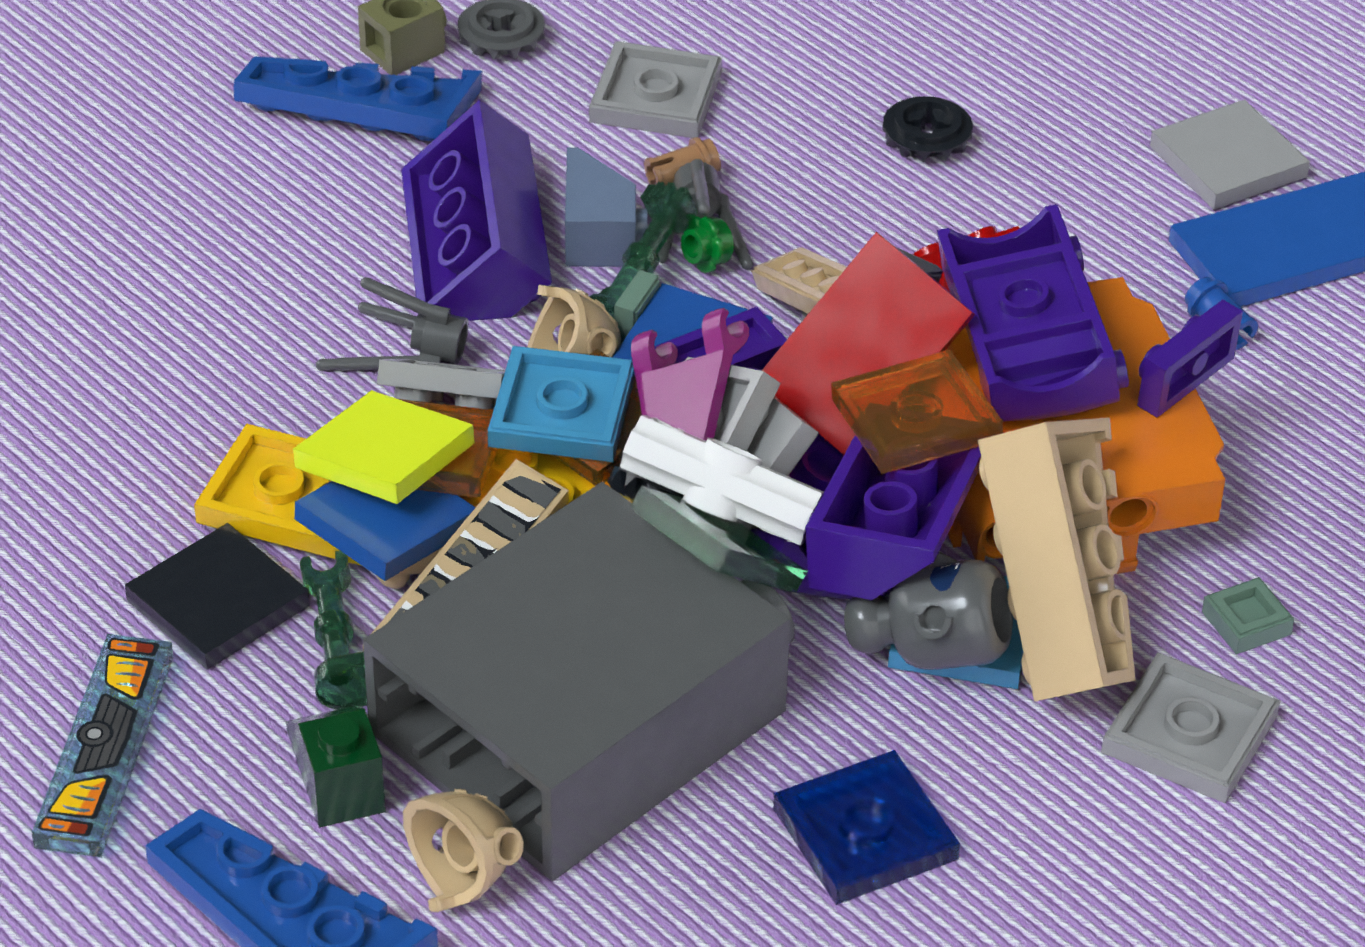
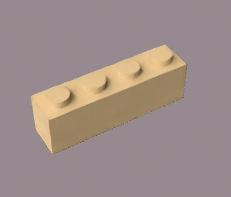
M1110 417L1044 422L978 440L981 453L979 464L980 476L984 486L989 491L995 518L993 529L994 541L1004 559L1009 582L1008 605L1012 616L1017 620L1024 652L1022 655V670L1026 681L1031 685L1034 702L1135 681L1128 598L1121 590L1115 589L1114 575L1119 570L1120 562L1124 561L1122 537L1114 534L1109 528L1106 500L1118 497L1115 471L1111 469L1103 470L1101 443L1112 440Z

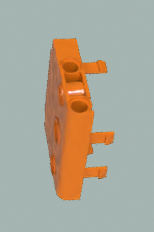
M1123 277L1087 282L1113 351L1121 349L1125 359L1129 386L1119 389V402L1072 415L1038 420L993 423L980 384L978 363L967 330L964 328L914 389L913 405H910L913 416L994 430V436L1044 422L1110 417L1112 440L1101 443L1103 470L1111 469L1115 471L1118 497L1106 500L1109 528L1114 534L1122 537L1124 561L1120 562V567L1116 574L1135 571L1138 566L1136 554L1140 534L1219 521L1226 480L1216 462L1217 457L1224 449V443L1196 388L1158 418L1137 406L1142 379L1139 376L1140 364L1146 353L1157 344L1163 345L1170 337L1153 304L1133 297ZM978 471L948 532V536L954 548L961 547L963 532L975 560L985 562V556L993 559H1003L994 541L993 529L995 518L989 491L984 486L980 471Z

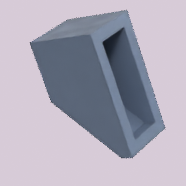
M567 147L565 266L635 267L636 243H647V208H636V184L580 148Z

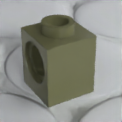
M370 0L357 6L360 51L388 74L397 75L410 69L412 66L421 64L445 52L444 27L447 24L444 7L437 0Z

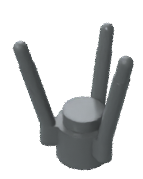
M695 159L680 167L675 173L673 180L675 194L665 200L666 216L659 241L657 261L660 263L667 261L680 215L683 214L689 219L696 216L700 218L708 216L710 218L715 213L726 222L731 230L734 251L741 266L745 270L751 269L753 266L752 259L730 210L729 197L721 193L718 172L713 166L700 159Z
M364 277L360 281L363 289L414 311L418 315L414 316L367 302L359 303V312L411 328L410 347L411 349L420 350V355L319 359L316 362V368L321 371L378 370L379 359H412L458 365L465 349L469 322L465 317L452 315L450 308L427 303L389 285H384L371 278Z

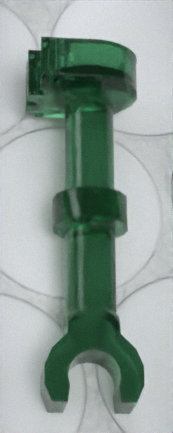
M657 182L656 185L648 184L640 196L652 219L651 223L640 240L632 242L627 247L622 256L624 265L611 285L604 288L599 294L589 296L593 300L596 299L604 304L605 310L613 318L614 305L637 272L642 270L653 274L660 263L658 254L672 233H683L689 229L694 218L697 216V207L687 187L677 189L674 183L668 182L665 185L664 182Z
M335 551L336 564L331 569L325 571L315 570L310 556L302 557L299 564L303 585L309 590V594L316 597L318 616L314 621L313 627L315 640L323 648L325 660L318 665L314 672L316 697L322 705L331 709L366 706L367 692L364 651L350 653L349 643L354 638L353 621L350 615L344 612L342 592L349 587L352 581L348 557L341 551Z

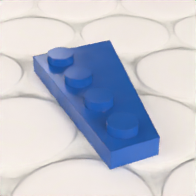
M254 56L234 80V101L254 104L255 107L261 110L276 111L281 109L306 114L309 118L317 121L339 120L355 123L370 131L392 130L412 134L415 138L423 141H433L470 108L482 91V71L463 69L462 79L436 78L435 68L412 66L411 75L380 74L378 64L356 63V65L344 67L339 71H329L327 62L322 60Z
M202 809L197 810L145 845L147 863L240 947H438L437 928L417 918L410 924L388 913L386 902L364 891L355 896L329 883L327 872L305 861L299 866L274 855L273 845Z

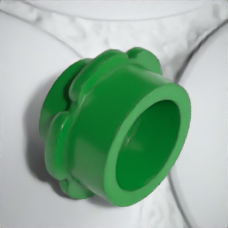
M696 216L688 221L686 229L682 234L681 250L689 263L697 264L699 271L711 273L716 270V265L725 264L731 259L734 250L733 236L729 226L722 219L709 218L708 216L700 218Z

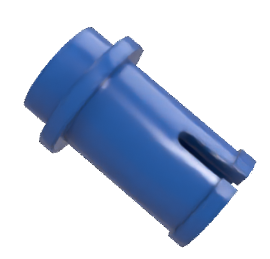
M1204 277L1196 281L1188 289L1184 301L1188 305L1187 312L1191 318L1195 315L1201 316L1223 299L1243 311L1240 330L1243 329L1252 339L1256 335L1258 322L1253 317H1250L1228 295V287L1223 281H1213L1210 277ZM1240 334L1238 335L1236 350L1248 344Z

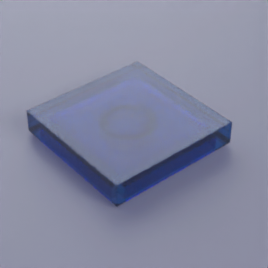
M895 750L774 793L773 810L836 905L959 860V841Z

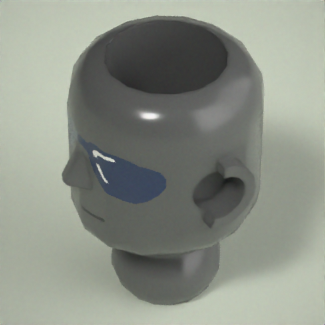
M939 552L934 563L892 587L889 597L880 595L873 600L852 597L847 602L844 612L846 637L853 649L866 654L881 652L887 645L895 644L897 652L907 664L925 670L990 664L1005 653L1012 637L1013 616L1010 612L1007 598L1009 589L1005 578L994 565L982 560H956Z

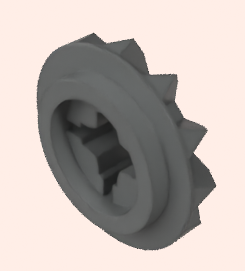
M482 0L467 7L459 16L458 31L460 44L470 46L473 55L489 53L493 60H496L500 55H508L513 59H517L520 51L533 52L537 42L544 39L545 20L542 13L536 7L522 0Z

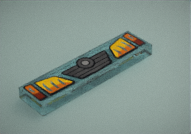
M107 634L33 827L34 849L102 858L174 658L172 642Z

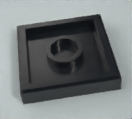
M228 523L125 584L127 601L206 670L310 606L309 590Z

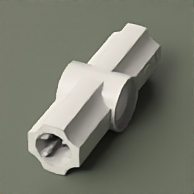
M641 415L636 426L631 431L623 450L620 467L683 494V500L686 503L704 512L733 522L741 519L767 533L798 545L804 544L806 540L805 527L824 493L821 490L760 465L762 460L745 450L713 438H707V441L686 433L680 428L677 429L657 418H651L647 415Z

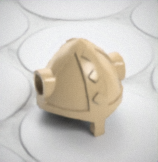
M538 285L537 295L546 296L548 299L534 326L527 347L603 357L614 356L621 345V335L618 323L605 310L604 304L596 299L593 300L583 290ZM561 324L557 344L554 340L553 332Z
M454 789V792L435 793L411 800L403 810V828L408 846L427 884L437 896L428 899L429 911L440 912L478 900L502 875L507 865L511 866L516 863L523 853L521 833L513 828L512 822L505 814V811L490 802L486 796L477 793L475 795L469 794L464 789ZM442 828V847L437 851L432 843L433 835L438 829Z

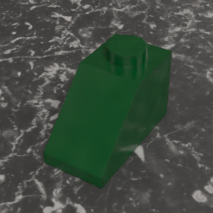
M351 706L286 721V730L319 828L386 812L382 756L365 708Z

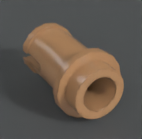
M694 137L689 140V146L654 158L645 159L644 170L649 185H653L652 190L659 194L668 188L674 187L675 173L680 167L695 159H700L713 166L717 172L720 171L721 161L711 139L701 141L700 138Z

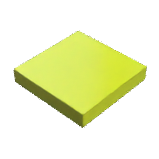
M371 390L294 447L295 468L398 504L475 443L473 424Z

